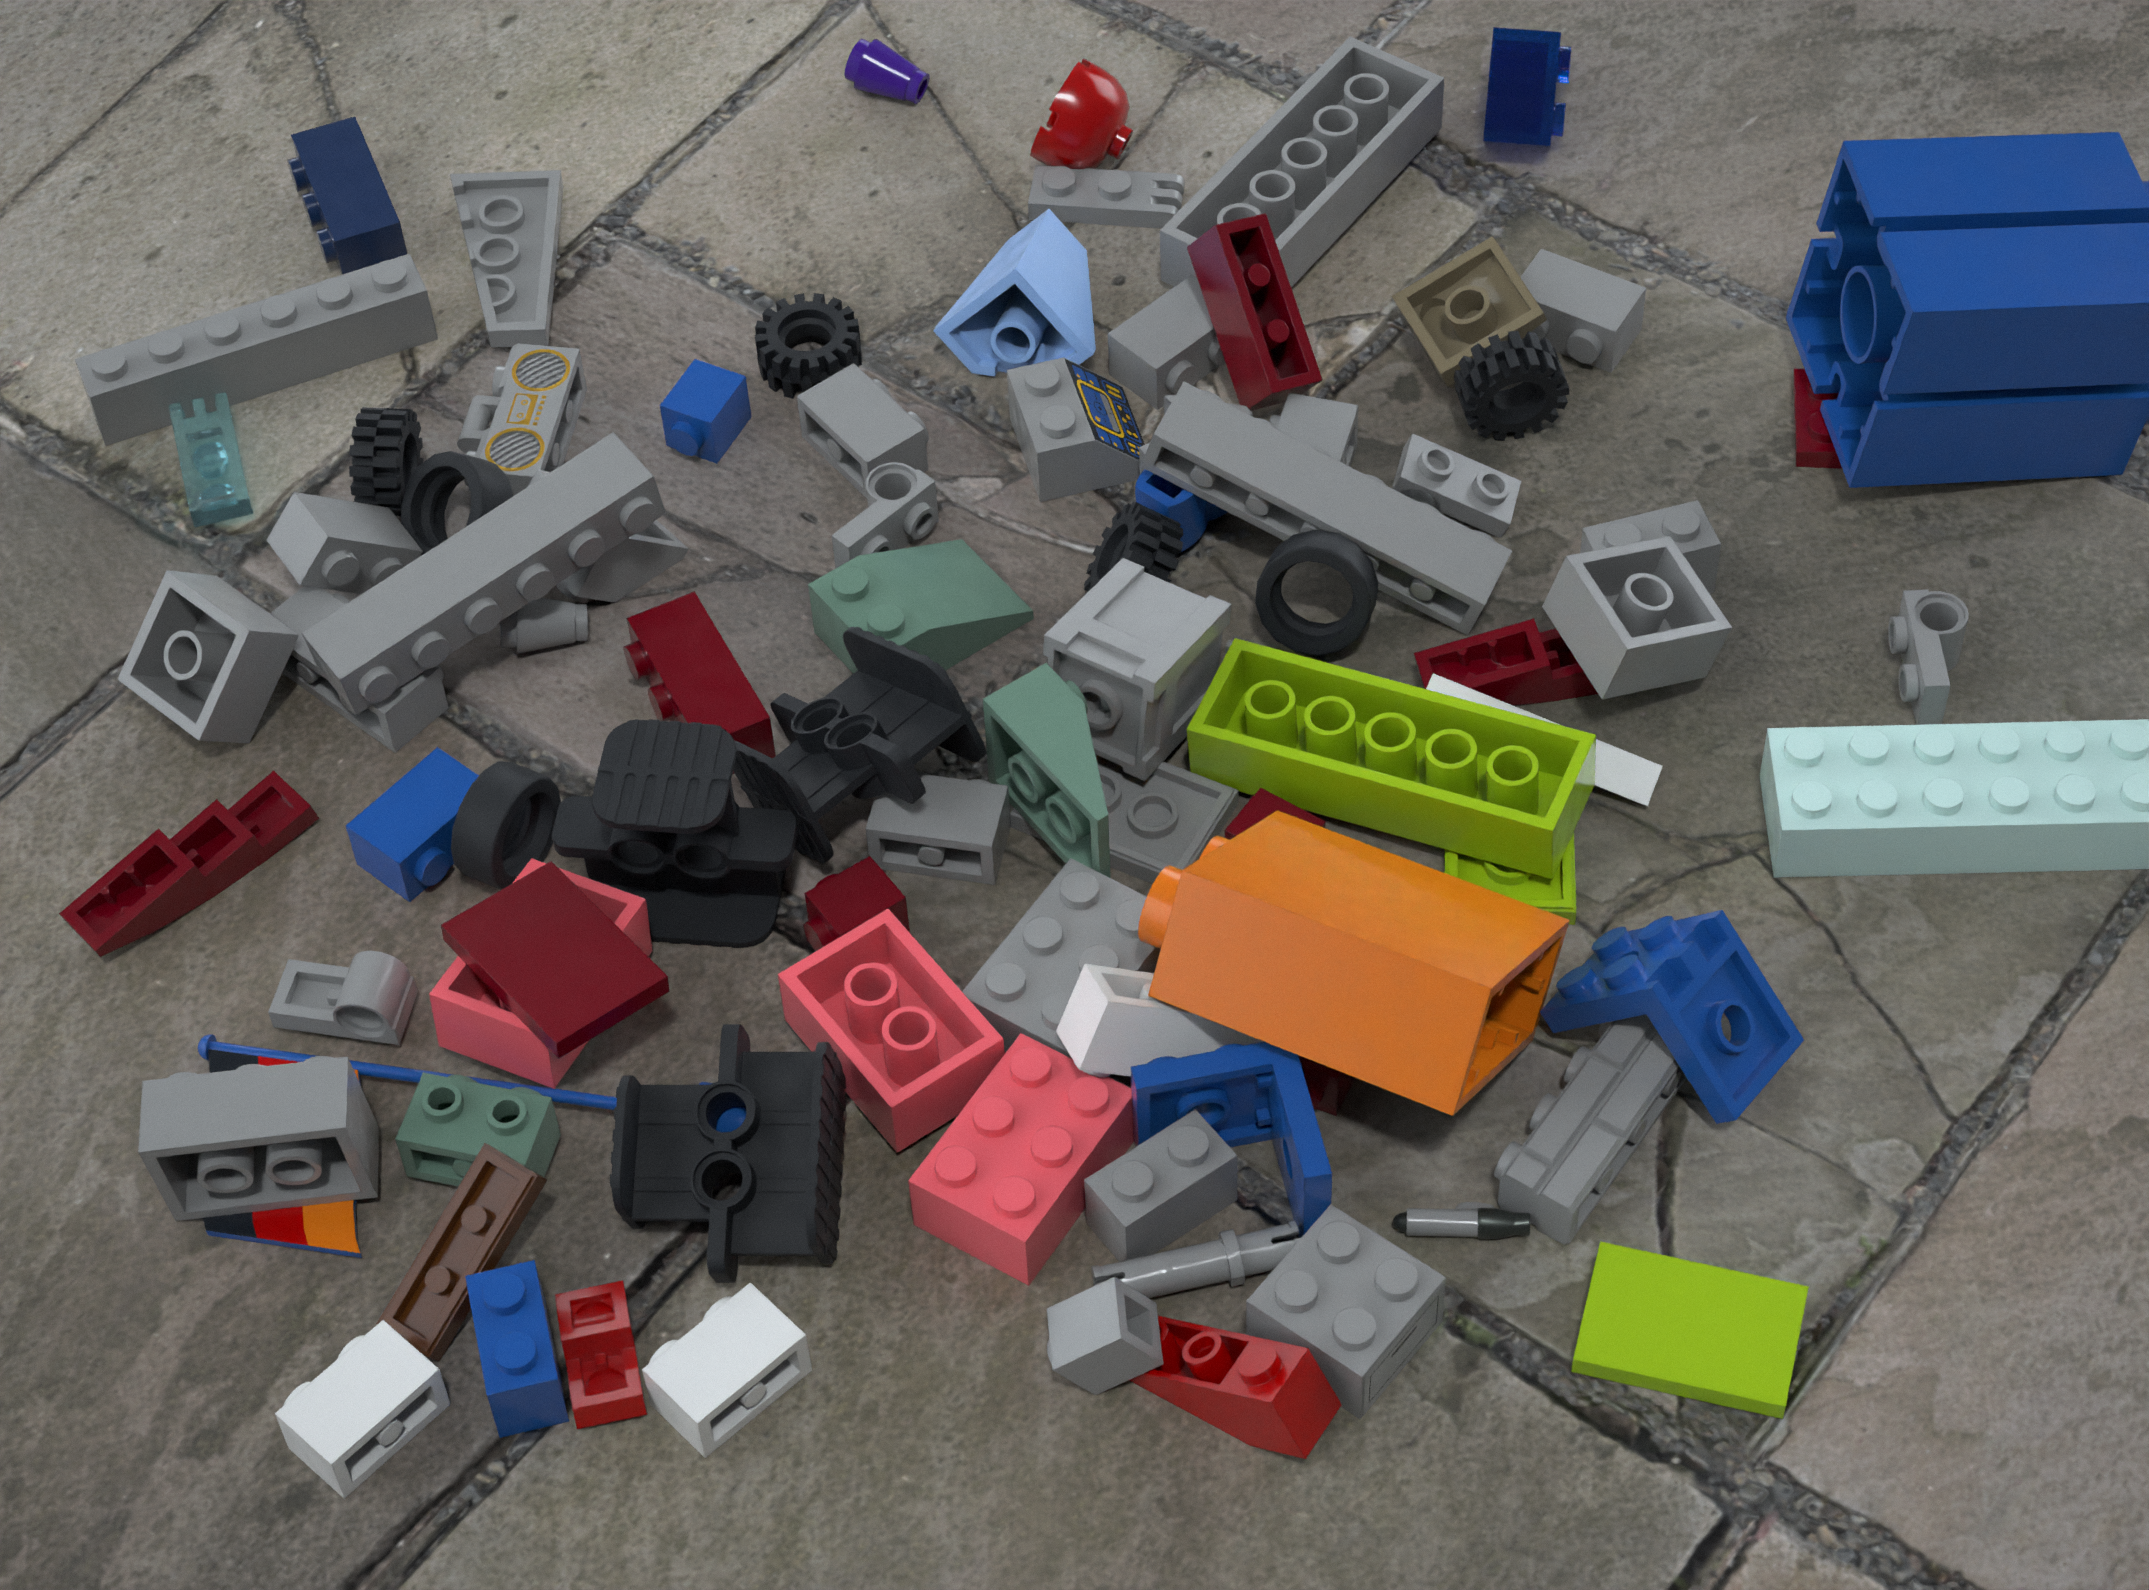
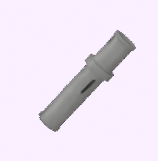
M1289 1221L1284 1225L1235 1235L1233 1229L1221 1231L1218 1234V1240L1103 1266H1091L1093 1283L1095 1286L1112 1277H1116L1148 1298L1227 1280L1231 1287L1245 1284V1276L1275 1269L1301 1239L1296 1237L1299 1234V1229L1295 1221Z

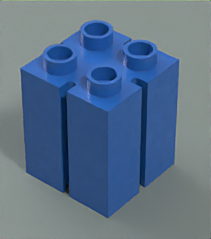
M2100 132L1843 141L1816 223L1819 232H1834L1836 238L1811 239L1787 311L1786 321L1814 394L1839 393L1836 400H1822L1820 411L1849 488L2123 475L2144 425H2149V181L2141 180L2120 133Z

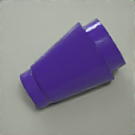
M860 39L849 55L844 72L845 79L854 82L856 90L909 101L914 104H918L921 101L930 80L928 73L921 71L920 68L878 39H874L872 42Z

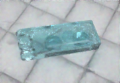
M227 392L215 394V407L217 411L207 412L203 397L192 399L195 415L186 418L185 411L180 402L168 405L189 511L194 527L253 514Z

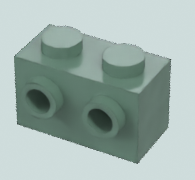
M423 1072L395 1140L407 1177L459 1186L484 1143L497 1148L542 1177H545L561 1133L552 1097L543 1096L539 1092L526 1087L506 1089L481 1084L463 1075L444 1077Z

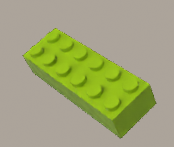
M1234 638L1186 729L1190 770L1192 773L1250 795H1254L1261 787L1303 810L1549 879H1553L1595 785V734Z

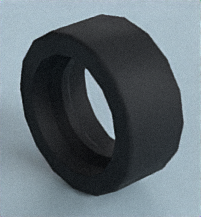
M448 451L432 455L417 467L407 483L401 503V524L423 551L421 556L448 539L445 532V510L450 495L462 480L466 479L471 493V510L466 527L514 496L508 477L497 464L481 458Z
M1311 530L1294 534L1275 548L1257 581L1255 604L1261 623L1277 642L1298 653L1320 656L1339 652L1359 638L1376 606L1379 583L1372 561L1358 544L1339 533ZM1307 561L1323 563L1339 571L1351 585L1353 591L1352 606L1346 616L1338 621L1324 624L1308 621L1294 613L1284 601L1281 592L1282 579L1287 571L1294 565Z
M498 761L486 768L472 783L458 809L451 841L454 865L464 875L502 890L515 881L531 858L544 862L553 844L552 832L558 807L561 803L558 786L550 777L513 762Z

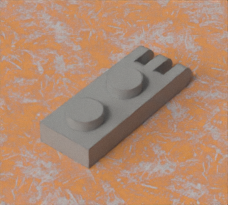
M1035 165L1028 200L1029 220L1036 219L1046 210L1050 209L1061 222L1162 229L1181 209L1185 180L1178 174L1093 168L1070 169L1065 166Z

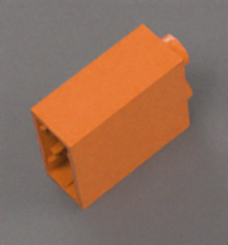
M1277 810L1231 840L1219 835L1213 837L1203 850L1199 860L1183 870L1171 865L1166 866L1155 879L1146 897L1139 920L1138 937L1141 942L1161 949L1148 996L1453 1116L1533 1041L1541 1016L1540 1011L1545 1003L1570 920Z

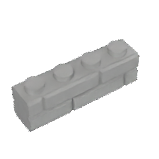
M1647 1015L1601 1023L1598 1031L1601 1038L1594 1048L1590 1050L1582 1046L1571 1059L1564 1076V1081L1567 1085L1559 1096L1556 1097L1548 1093L1539 1102L1530 1121L1529 1127L1533 1130L1523 1145L1512 1141L1506 1147L1496 1165L1494 1177L1500 1180L1498 1205L1500 1208L1510 1212L1530 1213V1224H1534L1537 1231L1563 1245L1570 1244L1687 1079Z

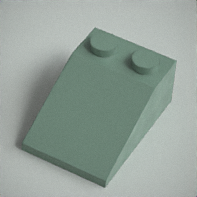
M962 539L858 555L808 584L814 633L853 674L858 670L843 641V633L850 627H860L863 631H869L875 636L879 635L887 641L890 640L899 646H905L908 650H914L920 655H926L946 671L1034 619L1033 610Z
M1045 663L983 698L989 781L992 784L1008 786L1010 804L1065 863L1072 858L1111 878L1108 811L1087 718V702L1081 690L1074 682L1070 680L1064 682Z

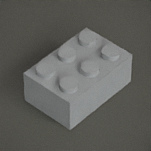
M1072 858L1069 859L962 991L1003 1037L1005 1053L1019 1034L1022 1033L1072 1058L1056 1030L1084 964L1149 973L1155 972L1161 949L1141 942L1138 937L1139 920L1147 896Z
M315 1056L306 1059L304 1062L272 1066L247 1064L230 1071L205 1074L180 1072L168 1078L142 1081L138 1153L175 1221L378 1197L379 1126L348 1057Z

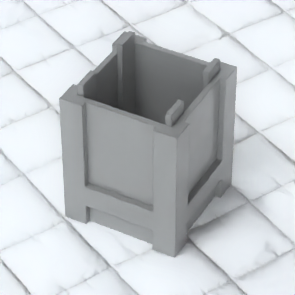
M1122 558L1044 635L1043 655L1048 657V665L1064 682L1067 680L1074 682L1085 697L1088 706L1087 718L1096 755L1123 766V772L1145 781L1187 737L1186 729L1218 670L1222 633L1229 625L1232 604L1211 595L1207 598L1199 596L1144 572V566Z

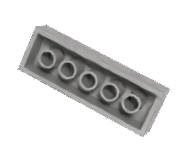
M1350 36L1160 230L1161 281L1175 287L1190 275L1196 277L1187 247L1214 225L1266 213L1292 287L1442 128L1444 77Z

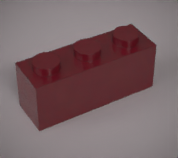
M1263 213L1214 225L1191 243L1187 250L1239 404L1247 406L1250 411L1284 403L1289 393L1301 395L1323 381L1267 214Z
M695 591L626 618L631 644L623 647L625 658L634 678L637 681L646 678L650 685L648 696L653 710L660 721L670 720L681 721L682 723L697 722L718 725L730 733L734 741L740 742L770 758L776 756L770 716Z

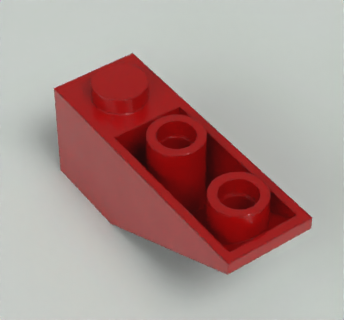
M1158 1316L1163 1365L1129 1380L1250 1446L1303 1459L1307 1458L1342 1405L1309 1348Z

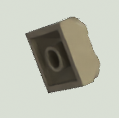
M1493 236L1392 296L1402 317L1443 383L1455 389V370H1461L1459 361L1463 356L1473 358L1471 352L1473 346L1479 343L1485 349L1491 346L1488 338L1497 334L1500 341H1506L1510 331H1519L1522 339L1528 331L1532 332L1547 320L1544 312Z

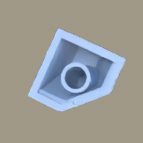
M1050 209L1046 210L1008 239L933 331L969 371L974 374L995 377L998 371L1007 373L1009 369L1063 357L1080 365L1091 357L1096 350L1087 250Z

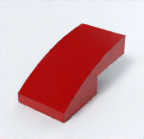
M624 1281L555 1294L560 1338L566 1361L571 1404L577 1429L647 1415Z

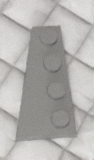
M561 170L450 174L491 348L512 347L518 343L548 346L564 188Z

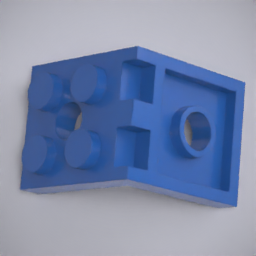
M1723 910L1674 920L1672 916H1665L1653 921L1644 928L1627 931L1626 927H1617L1606 932L1593 943L1591 948L1594 953L1582 966L1571 970L1557 982L1556 988L1558 992L1540 1011L1553 1033L1647 1015L1716 1124L1736 1121L1804 1041ZM1723 1013L1730 1022V1041L1726 1039L1722 1031L1721 1019Z
M1266 1042L1249 1045L1228 1044L1211 1052L1179 1058L1164 1056L1153 1059L1147 1064L1131 1066L1133 1139L1135 1147L1196 1109L1230 1148L1272 1140L1293 1219L1299 1229V1238L1303 1237L1330 1206L1332 1198V1171L1297 1054Z

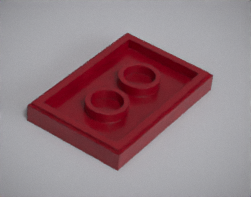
M552 861L441 924L443 940L558 1059L670 992L668 976Z

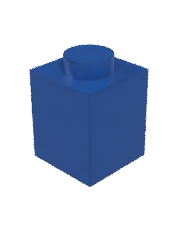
M694 359L660 404L666 446L674 448L684 455H694L718 464L752 417L746 376Z

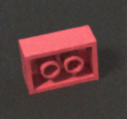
M531 858L514 882L546 863ZM560 869L649 957L652 952V943L645 898ZM457 956L429 993L440 1047L553 1089L556 1088L587 1044V1042L558 1059L459 956Z
M889 909L884 910L778 974L785 1021L811 1052H815L818 1042H829L834 1052L837 1053L846 1078L845 1092L897 1153L959 1115L1005 1054L1003 1037Z
M1020 1033L908 1180L913 1224L1029 1286L1086 1208L1084 1179L1124 1155L1134 1142L1131 1088L1110 1077L1089 1075L1079 1070L1072 1058Z

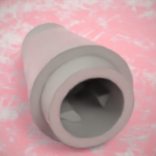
M541 597L529 602L500 621L501 648H516V654L575 643V641H587L588 637L587 604H574L572 602Z

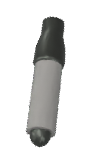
M1463 1202L1458 1204L1455 1209L1406 1208V1212L1395 1215L1393 1225L1397 1230L1406 1232V1236L1499 1239L1513 1235L1530 1236V1213L1510 1212L1495 1208L1493 1205L1486 1203Z

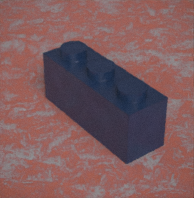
M350 117L291 134L296 157L287 160L288 167L297 192L306 189L308 193L301 195L311 227L321 225L323 228L317 230L316 235L325 262L336 261L341 275L406 255L407 250L399 218L356 117Z

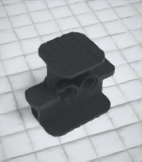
M850 627L843 633L845 647L858 671L825 697L812 701L809 704L786 693L781 694L770 703L775 717L786 737L791 742L787 748L772 759L740 742L734 741L736 759L733 771L741 784V789L747 794L753 807L791 812L796 818L798 829L795 849L799 853L806 854L809 858L818 860L822 864L829 861L834 856V852L818 819L848 795L852 794L859 799H868L887 792L913 804L926 794L925 786L914 765L937 746L972 762H979L987 754L984 742L972 720V715L966 709L955 685L944 668L926 655H920L917 651L908 650L907 647L899 646L890 640L887 641L879 635L875 636L869 631H863L860 627Z
M635 719L617 726L607 736L592 797L570 796L560 803L552 832L554 848L559 855L584 858L589 879L646 899L651 942L744 948L763 943L774 930L786 868L790 866L793 860L798 829L796 818L789 811L739 807L735 802L731 778L736 759V746L733 737L721 726L697 722L682 723L681 721L667 722L653 719Z
M724 1024L721 1030L718 1082L710 1085H641L633 1075L622 1076L619 1087L616 1089L617 1104L614 1108L615 1129H613L612 1136L614 1146L613 1152H611L612 1174H610V1187L612 1188L614 1207L622 1217V1220L626 1221L632 1229H643L646 1221L709 1222L707 1268L709 1275L716 1283H735L738 1256H817L822 1264H832L837 1257L838 1251L836 1248L837 1241H839L838 1219H840L841 1210L839 1207V1197H841L842 1191L840 1178L843 1171L841 1158L844 1152L842 1139L843 1133H845L844 1111H846V1099L844 1098V1089H846V1078L837 1053L834 1052L829 1042H818L815 1052H750V1039L741 1024ZM731 1107L746 1108V1117L740 1127L731 1132L716 1131L717 1120L725 1110ZM730 1173L742 1175V1185L733 1197L726 1200L712 1199L713 1186L720 1177Z

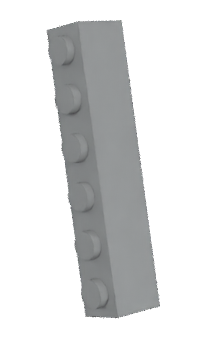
M406 254L115 347L103 349L99 352L77 358L75 361L105 446L438 340L427 289L411 255Z
M1185 381L1182 383L1155 430L1141 464L1142 468L1283 541L1294 534L1311 530L1341 534L1358 544L1372 561L1379 583L1378 590L1467 636L1483 610L1512 552L1509 548L1497 543L1488 534L1472 530L1446 517L1435 507L1427 503L1415 501L1388 487L1379 478L1363 474L1332 458L1325 450L1309 446L1278 430L1272 423L1261 418H1254L1223 402L1216 394L1200 390Z
M612 432L302 632V636L318 669L356 715L373 704L384 701L405 683L425 670L439 665L454 651L477 636L491 631L500 621L529 602L540 599L552 587L583 567L594 564L604 553L632 535L646 530L655 520L666 514L655 478L619 437Z

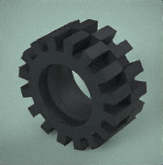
M804 293L794 295V304L789 305L786 299L783 298L776 302L777 312L768 307L762 313L763 321L758 320L755 326L757 357L760 375L763 381L768 380L769 388L777 392L783 387L784 397L793 399L797 391L803 393L853 363L858 367L862 365L858 319L854 318V311L849 306L842 309V301L835 297L828 304H825L824 294L814 293L813 301H805ZM807 342L826 344L821 348L811 351L792 349L799 344Z
M1510 331L1506 341H1500L1497 334L1488 338L1491 346L1485 349L1479 343L1471 348L1473 358L1463 356L1459 361L1461 370H1455L1454 386L1467 423L1472 430L1477 429L1478 435L1487 438L1492 432L1495 440L1505 441L1507 432H1512L1514 439L1525 438L1524 429L1531 427L1535 434L1544 429L1541 423L1543 419L1553 423L1559 417L1556 408L1565 409L1568 403L1566 395H1570L1569 385L1555 347L1552 348L1551 342L1544 337L1539 341L1537 333L1528 331L1522 340L1519 331ZM1522 382L1513 388L1501 390L1510 384Z
M363 407L360 409L361 413H358L355 418L357 427L353 426L351 434L354 440V445H350L349 456H352V465L349 466V477H353V482L350 486L351 495L355 496L354 502L388 507L395 516H401V503L407 483L417 467L423 463V458H420V451L423 448V440L419 438L421 431L420 422H417V414L413 409Z
M1137 502L1128 503L1123 506L1122 513L1117 512L1112 518V527H1106L1102 533L1104 540L1101 546L1096 545L1092 555L1096 556V558L1088 566L1086 574L1090 575V577L1084 583V590L1088 592L1122 558L1144 566V572L1170 583L1171 580L1168 579L1171 571L1176 570L1179 562L1178 559H1175V556L1182 551L1183 542L1180 541L1184 535L1183 529L1180 528L1181 524Z

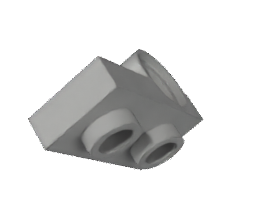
M1412 433L1403 447L1392 489L1417 502L1427 503L1435 507L1441 514L1444 513L1501 538L1511 524L1521 481Z
M885 463L874 468L868 474L865 483L868 508L831 535L835 568L858 555L903 549L915 539H921L926 536L933 526L939 522L935 480L921 470H915L903 463Z
M1928 589L1905 590L1902 595L1899 615L1892 616L1889 619L1888 639L1892 654H1900L1902 659L1899 669L1900 696L1903 702H1911L1916 725L1942 724L1950 690L1948 671L1957 665L1961 654L1969 613L1961 599L1947 592H1929Z
M362 951L357 953L352 959L350 968L288 959L268 1013L275 1028L399 1045L418 989L414 976H410V972L403 962L379 951Z

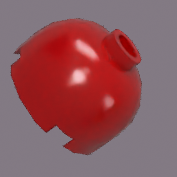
M1085 58L1082 59L1081 63L1078 62L1049 108L1052 113L1046 127L1050 128V130L1040 126L1032 145L1030 156L1047 166H1065L1070 169H1096L1108 155L1118 160L1133 133L1131 128L1125 126L1130 106L1127 93L1118 79Z

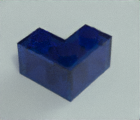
M1493 27L1483 136L1485 144L1551 148L1552 136L1563 137L1566 103L1555 101L1558 83L1569 84L1572 46H1561V32Z

